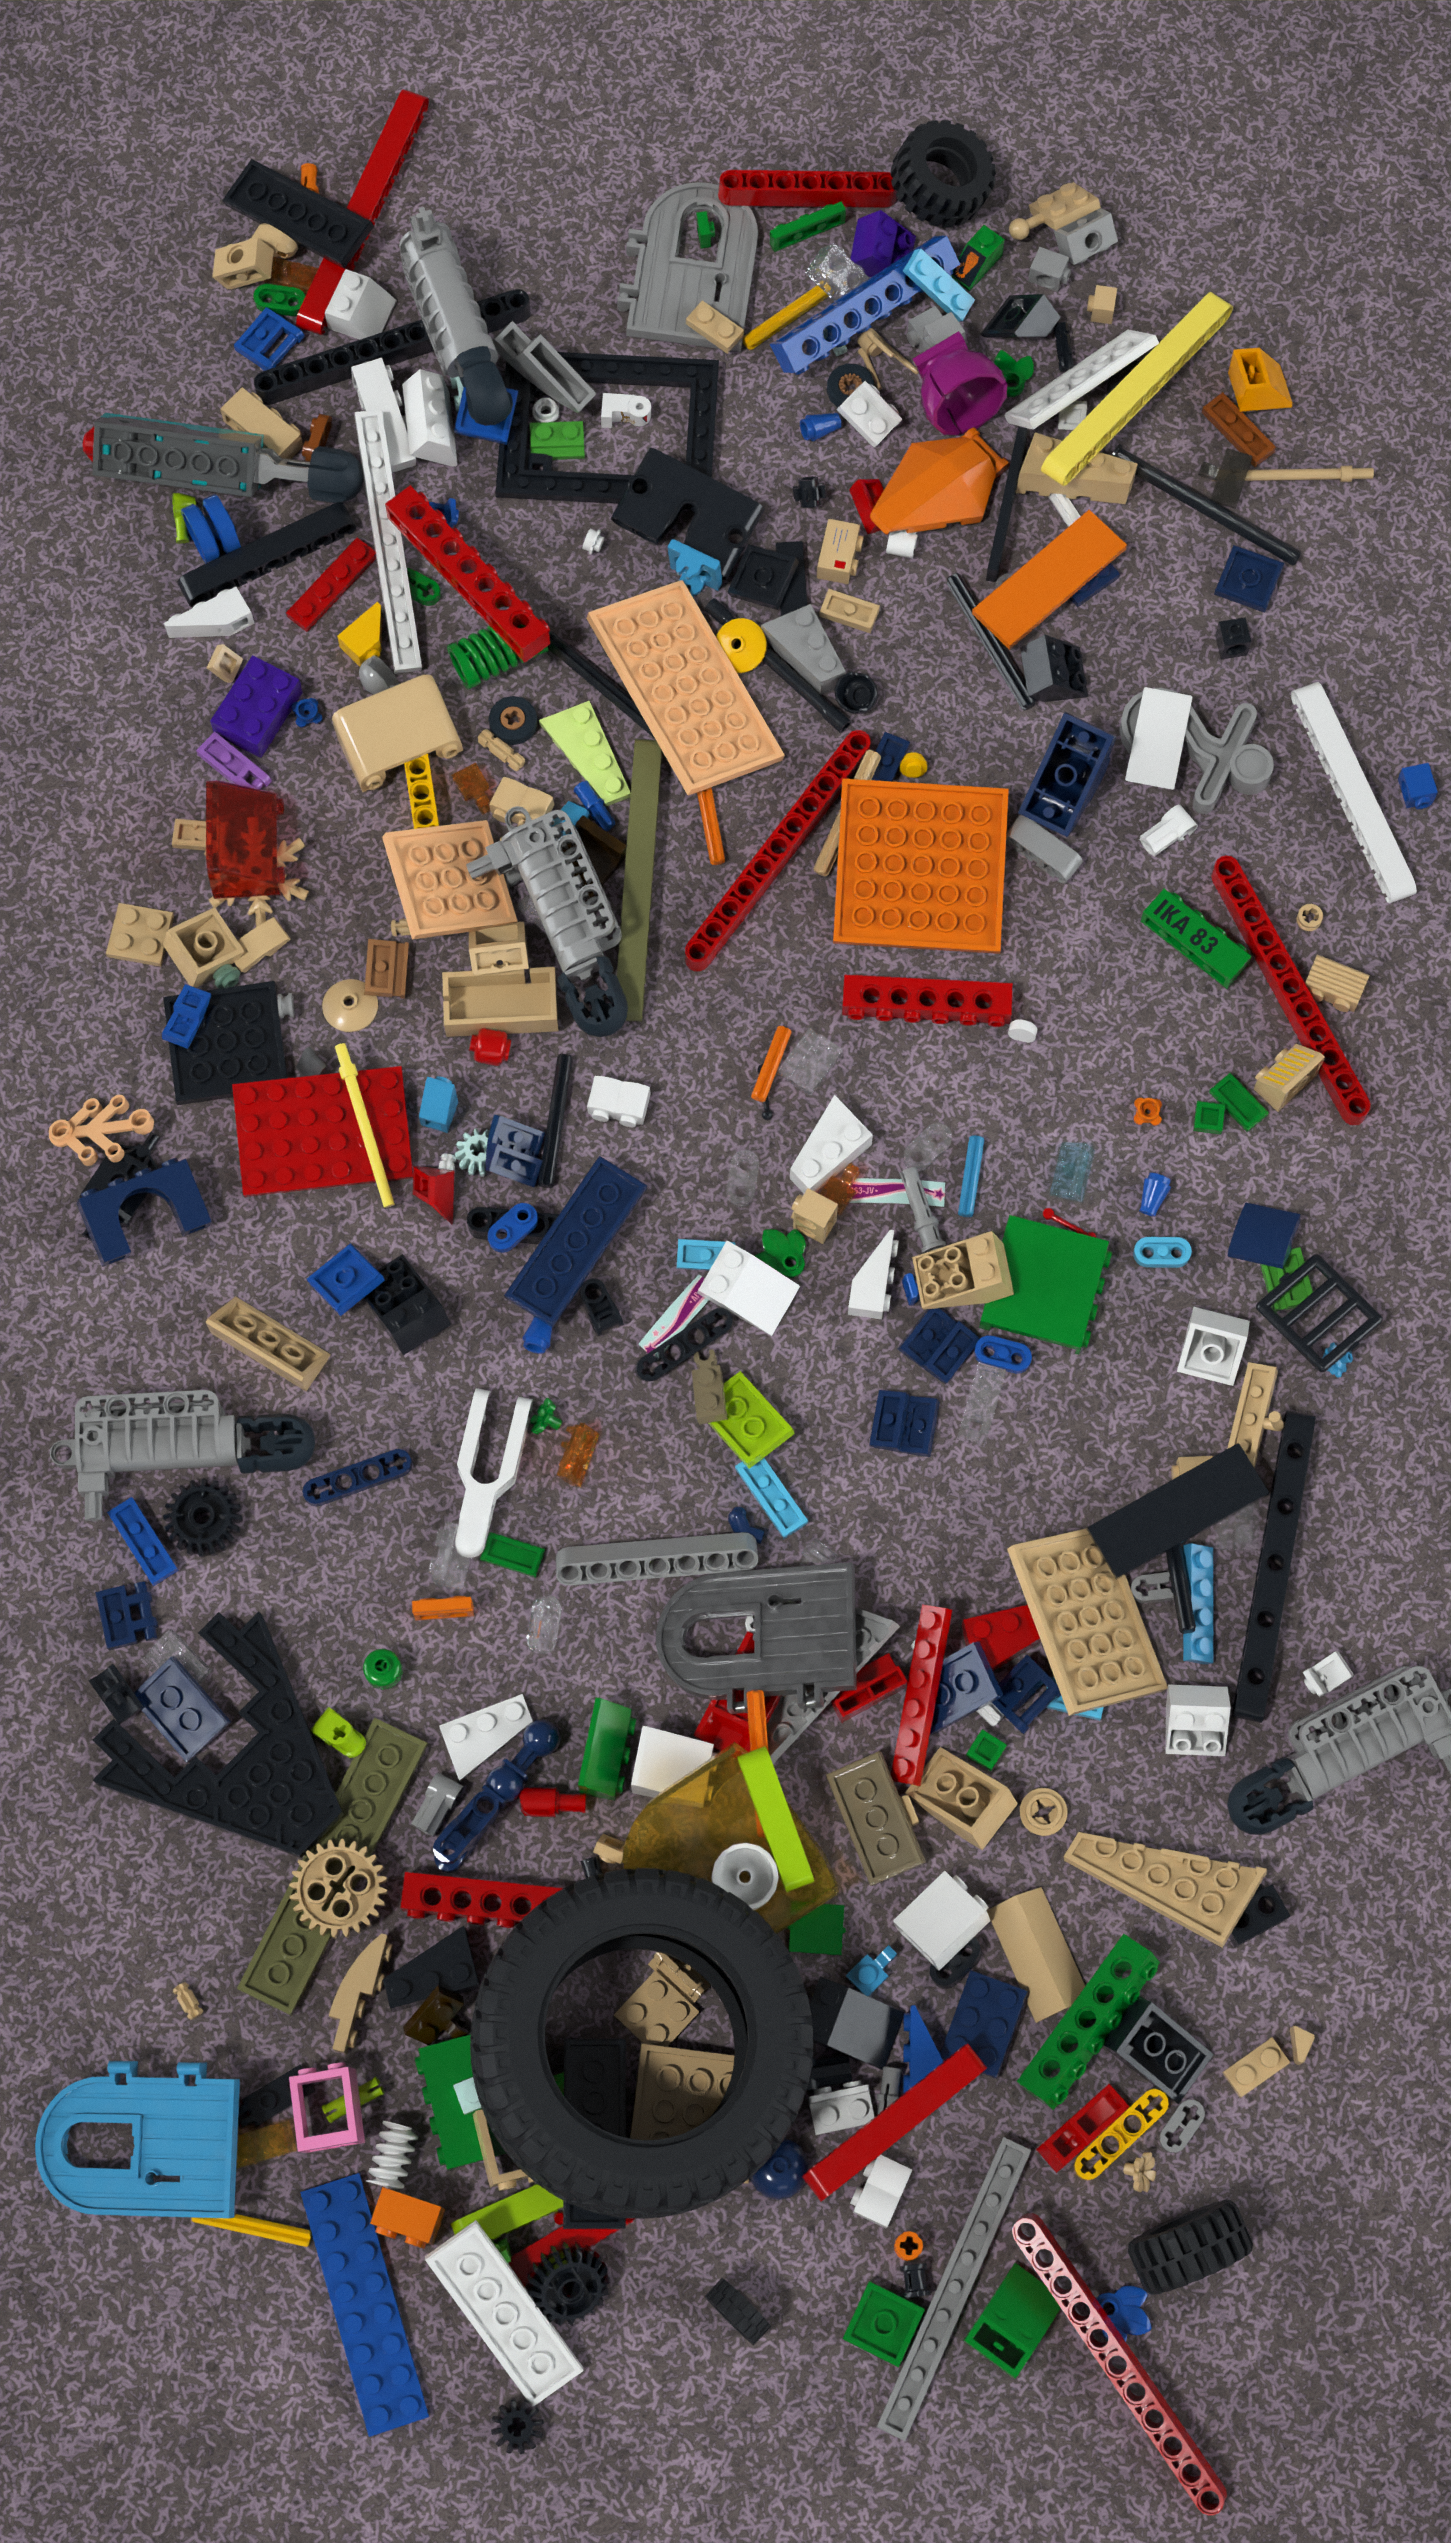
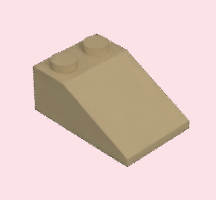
M941 1747L924 1767L921 1785H910L905 1792L911 1800L950 1830L981 1850L985 1848L1018 1804L1008 1787Z

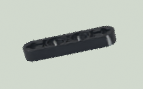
M724 1308L711 1310L640 1358L635 1365L636 1376L644 1382L658 1379L726 1333L733 1324L731 1313ZM715 1313L718 1316L724 1315L726 1318L723 1322L725 1327L722 1329L720 1326H716L711 1329L710 1332L714 1335L710 1338L708 1330L701 1322L705 1321L707 1326L714 1322L715 1317L713 1315ZM691 1329H698L702 1332L703 1341L701 1344L693 1345L689 1342L688 1333ZM668 1345L678 1347L680 1355L676 1361H669L665 1358L664 1350ZM658 1352L660 1361L667 1367L662 1369L660 1364L652 1370L654 1373L652 1377L649 1374L643 1375L641 1370H643L644 1365L642 1363L646 1361L647 1364H651L656 1361L657 1358L654 1357V1354Z

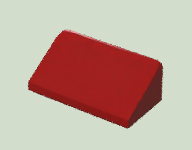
M858 479L849 491L868 535L881 531L871 520L870 515L884 490L879 479Z

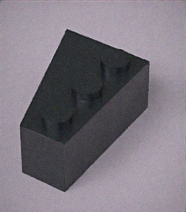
M464 1925L383 1979L389 2006L393 2012L421 2005L437 1985L457 1994L480 1988L467 1930Z

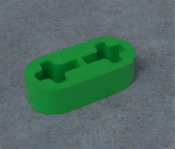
M406 567L410 582L414 584V586L409 584L411 599L425 606L435 605L441 597L438 583ZM432 588L434 595L429 594L427 597H424L421 589L428 591Z

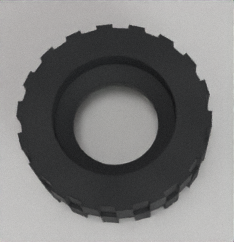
M721 2278L705 2295L708 2302L752 2345H755L770 2329L771 2325L724 2278Z

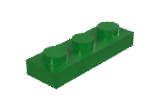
M843 203L828 204L817 212L804 214L795 221L780 224L773 230H770V245L773 251L777 252L845 224L846 209Z

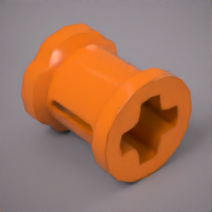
M908 2231L898 2236L895 2240L894 2249L899 2258L911 2261L921 2254L923 2242L916 2233ZM907 2237L912 2238L913 2244H917V2249L912 2250L911 2255H906L905 2249L900 2248V2243H904Z

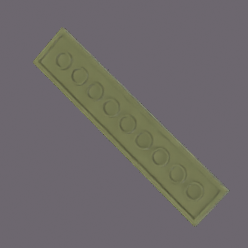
M375 1717L365 1735L366 1746L363 1752L353 1758L336 1792L344 1815L316 1843H319L324 1850L328 1849V1840H332L335 1847H338L340 1840L344 1839L347 1848L350 1847L353 1841H356L358 1852L366 1846L368 1848L366 1858L373 1855L428 1746L427 1742ZM316 1844L309 1850L314 1855L318 1853ZM307 1854L302 1859L305 1862L309 1860ZM339 1860L332 1861L327 1868L328 1874H339L342 1871L343 1863ZM299 1865L297 1871H302L303 1868ZM355 1866L349 1868L346 1877L340 1885L334 1884L332 1886L335 1893L323 1906L322 1911H327L336 1893L340 1892L343 1894L345 1892L343 1883L354 1872ZM294 1876L291 1883L298 1882V1878ZM358 1877L353 1881V1891L356 1890L362 1877ZM289 1886L237 1989L292 2016L332 1934L331 1930H328L323 1937L320 1935L321 1926L311 1931L309 1929L311 1919L304 1923L299 1920L304 1911L295 1912L293 1910L299 1904V1901H291L290 1896L297 1893V1890ZM315 1886L310 1892L311 1899H322L325 1895V1887ZM341 1902L336 1906L335 1915L337 1917H342L348 1903Z

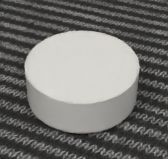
M1014 1020L1010 1023L1008 1035L1014 1040L1030 1043L1035 1040L1038 1029L1029 1021Z

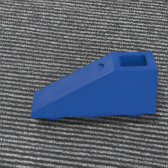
M915 2005L910 2006L909 2013H904L903 2030L909 2032V2044L903 2045V2062H909V2075H903V2093L944 2062Z

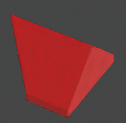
M413 1166V1195L431 1205L452 1225L454 1170Z

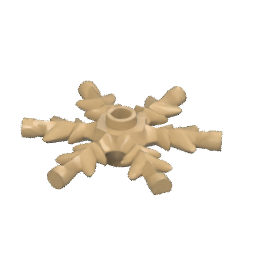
M249 818L247 819L248 834L241 833L243 840L248 844V846L243 847L250 853L247 860H240L237 851L233 856L226 845L223 846V852L208 845L204 855L218 861L214 864L215 868L229 866L227 872L237 869L240 873L237 881L227 879L231 885L223 884L216 886V889L221 892L208 899L213 908H216L227 900L228 906H231L236 894L241 898L242 889L250 888L254 894L248 899V901H253L248 910V915L255 913L257 927L266 921L265 912L270 914L273 912L265 901L270 900V897L264 894L265 887L274 886L276 894L281 890L287 901L291 900V894L305 901L309 891L296 886L300 882L297 878L285 880L287 874L280 877L274 874L276 866L286 867L283 862L298 860L293 854L305 847L302 840L298 838L289 846L283 840L277 853L272 849L271 858L265 859L261 856L260 852L266 845L260 844L266 832L262 831L258 834V819ZM260 868L261 873L254 876L251 874L253 869Z

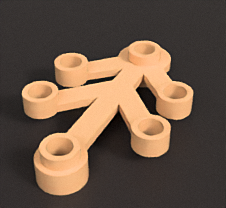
M116 1095L110 1100V1104L103 1109L97 1099L91 1098L84 1103L83 1108L69 1121H55L49 1128V1139L57 1147L69 1146L78 1154L79 1159L84 1165L91 1166L98 1159L97 1153L92 1147H85L77 1139L89 1137L105 1151L106 1156L111 1162H119L125 1155L124 1150L118 1143H113L104 1134L135 1131L137 1134L146 1135L153 1130L154 1119L147 1110L138 1109L127 1120L107 1122L115 1114L125 1113L129 1108L128 1101L123 1095ZM88 1117L94 1118L87 1125L80 1126Z

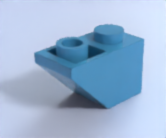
M439 1076L435 1079L427 1077L419 1113L422 1126L448 1133L458 1105L455 1085L449 1079Z

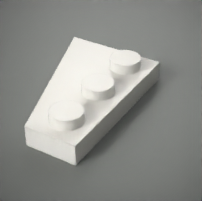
M523 1694L439 1725L460 1782L533 1722Z

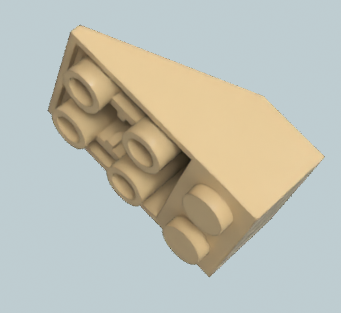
M993 1231L912 1257L923 1310L983 1304L1014 1295L1004 1243Z

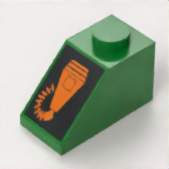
M983 225L967 242L958 258L960 265L952 270L953 274L950 276L964 288L971 291L1003 256L1005 239Z

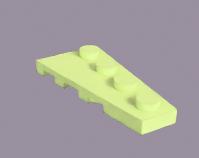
M590 701L539 720L540 726L549 734L556 746L562 750L569 759V762L578 770L585 781L589 782L596 795L604 800L606 807L630 798L631 792Z

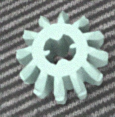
M475 1128L473 1131L474 1136L471 1137L468 1133H464L465 1141L457 1142L456 1145L459 1151L455 1153V1157L457 1160H461L459 1166L462 1170L468 1168L469 1175L473 1176L476 1170H479L480 1176L484 1177L486 1149L490 1131L487 1129L480 1135L479 1130ZM484 1149V1153H479L478 1156H475L474 1152Z

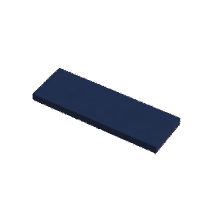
M599 1156L504 1297L553 1328L647 1190V1185Z

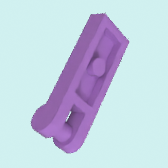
M216 732L196 750L199 757L240 789L252 801L259 796L258 792L263 786L266 788L272 782L271 778ZM250 775L255 778L251 784L245 781Z

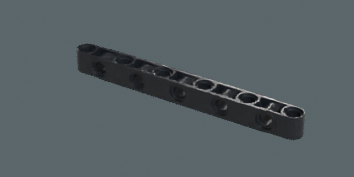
M1286 1410L1284 1416V1429L1281 1431L1232 1710V1717L1259 1723H1262L1264 1718L1316 1416ZM1287 1449H1297L1300 1452L1301 1458H1291L1287 1454ZM1277 1504H1287L1291 1509V1513L1288 1515L1280 1513L1277 1509ZM1267 1560H1278L1281 1564V1570H1271L1267 1565ZM1260 1615L1269 1617L1271 1627L1264 1628L1259 1625L1257 1617ZM1249 1672L1258 1673L1262 1680L1261 1684H1251L1248 1681L1247 1674Z

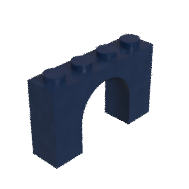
M173 1158L163 1162L160 1169L152 1171L151 1168H146L135 1173L136 1178L125 1181L124 1178H119L108 1183L109 1188L101 1191L93 1188L81 1193L82 1198L78 1199L77 1206L102 1267L130 1257L131 1250L119 1222V1208L132 1195L151 1193L165 1200L173 1212L182 1237L210 1226L211 1218L186 1159L178 1161L177 1158Z

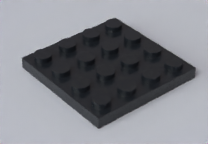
M275 981L206 991L211 993V999L189 1048L187 1049L169 1042L177 1105L233 1097L232 1084L288 1078ZM179 995L163 997L166 1025L174 1012L173 1005Z

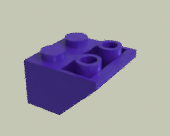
M882 210L861 217L857 221L849 265L864 276L873 277L914 249L916 236Z

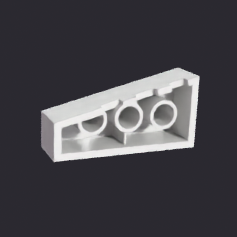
M379 358L351 367L352 383L355 390H357L362 410L382 409L391 472L416 466V457L410 456L406 415L401 416L399 406H402L401 397L398 390L393 391L390 381H394L390 365L385 366L383 359Z

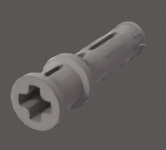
M912 1167L903 1170L899 1174L916 1221L914 1223V1230L919 1233L923 1245L921 1249L922 1254L947 1246L946 1242L942 1241L937 1227L939 1221L935 1216H932L917 1168Z

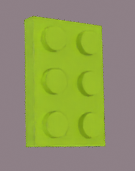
M741 1371L724 1383L727 1419L708 1424L750 1469L792 1437L794 1430Z

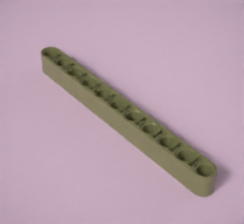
M635 739L620 928L622 938L619 942L617 978L628 1004L626 1021L633 1022L643 1021L644 984L646 983V958L648 955V932L650 928V907L658 819L657 809L660 792L659 780L661 778L662 749L657 741L652 739Z

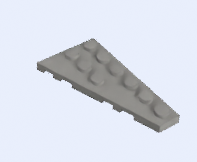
M855 1607L857 1674L900 1626L895 1621ZM805 1685L806 1696H814V1685ZM840 1691L823 1692L824 1707L800 1709L797 1704V1694L781 1696L767 1723L768 1750L773 1764Z

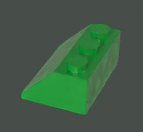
M595 1698L578 1781L580 1794L586 1793L587 1796L615 1801L616 1793L622 1794L625 1776H620L622 1764L628 1765L631 1747H626L628 1735L634 1736L637 1718H632V1709L602 1698Z

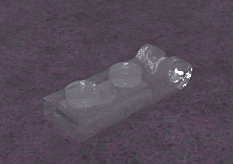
M978 1362L957 1440L965 1442L967 1439L977 1442V1446L985 1447L1004 1381L1005 1369ZM971 1421L982 1424L981 1430L970 1429Z

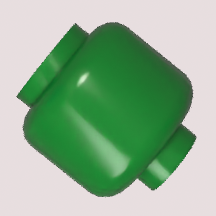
M376 1649L365 1658L363 1664V1673L368 1683L374 1688L380 1690L390 1689L401 1680L403 1674L402 1664L398 1656L391 1650Z

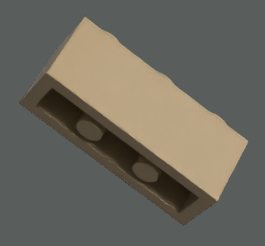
M242 387L220 408L223 421L236 431L264 434L263 448L273 449L281 458L292 459L303 448L301 431L294 424H287L277 410L267 408L261 398L254 392L249 393Z

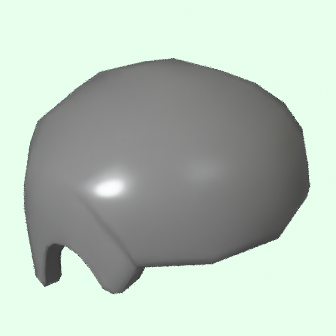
M373 655L368 658L359 668V677L362 685L373 695L399 685L393 672L378 656Z

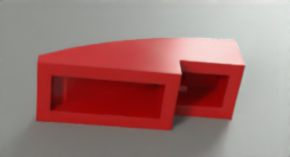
M1108 2084L1036 2150L1057 2173L1130 2106Z

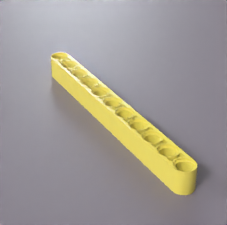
M1209 292L1048 455L1041 467V472L1062 486H1066L1224 325L1232 313L1233 306L1214 293Z

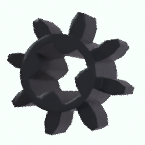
M816 476L799 478V486H793L795 502L800 501L803 508L821 505L820 498H826L825 485L823 482L819 483Z

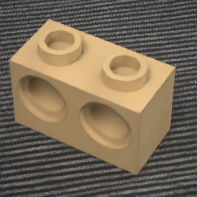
M807 1188L803 1196L799 1194L791 1209L794 1210L791 1216L794 1219L793 1229H797L800 1233L824 1244L837 1221L838 1204Z

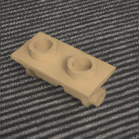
M657 1952L648 1963L654 1971L656 1970L692 2005L711 1986L692 1967L669 1955Z

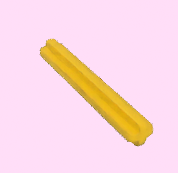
M825 282L819 283L744 335L743 344L749 350L760 345L829 297L831 294L829 286Z
M235 2214L234 2218L191 2217V2221L304 2247L309 2246L312 2238V2232L307 2229Z

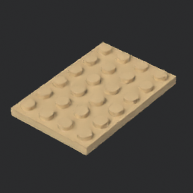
M1086 1529L1015 1544L1007 1549L1069 1716L1160 1693L1168 1689L1126 1576L1115 1579Z

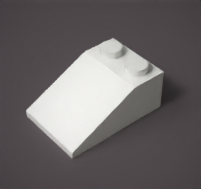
M726 1241L697 1294L772 1336L800 1286L752 1254Z

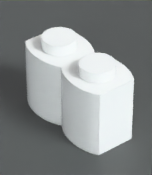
M595 1076L587 1105L588 1114L592 1115L593 1119L607 1122L609 1119L619 1120V1123L626 1127H636V1124L643 1125L651 1095L650 1087L639 1083Z
M879 2155L864 2170L863 2175L868 2177L864 2188L857 2187L850 2202V2204L855 2206L853 2213L887 2228L912 2169Z

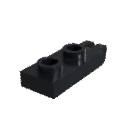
M298 2065L240 2101L242 2107L239 2108L238 2117L245 2113L248 2116L238 2123L240 2129L250 2124L257 2128L292 2107L289 2077L298 2076V2070L303 2069L301 2065ZM312 2083L302 2085L304 2099L316 2092Z

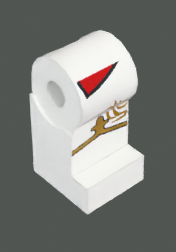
M603 393L601 428H612V422H630L634 426H644L650 421L651 403L646 397Z

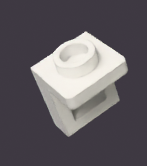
M1335 1651L1312 1668L1303 1672L1306 1677L1304 1682L1311 1693H1317L1319 1697L1327 1695L1355 1676L1338 1651Z

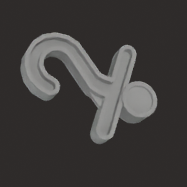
M1154 688V689H1158V690H1163V691H1169V692L1178 693V692H1176V691L1169 690V689H1165V688ZM1143 691L1131 698L1124 707L1119 729L1121 741L1129 754H1131ZM1243 703L1236 708L1220 739L1207 732L1193 707H1190L1183 745L1191 759L1198 764L1204 774L1195 791L1192 803L1196 812L1208 814L1214 809L1227 780L1235 790L1247 795L1258 794L1268 786L1274 767L1273 757L1267 749L1260 745L1246 744L1257 716V711L1253 705Z

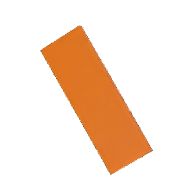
M1088 510L974 607L972 614L1010 650L1123 553L1127 548V544L1091 510Z

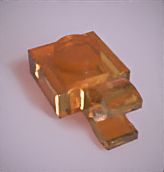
M476 763L451 775L454 784L465 801L473 798L482 815L490 811V801L484 791L489 789V784Z
M852 1163L847 1166L840 1180L832 1176L820 1192V1195L838 1204L837 1214L841 1216L856 1194V1191L850 1187L861 1172Z

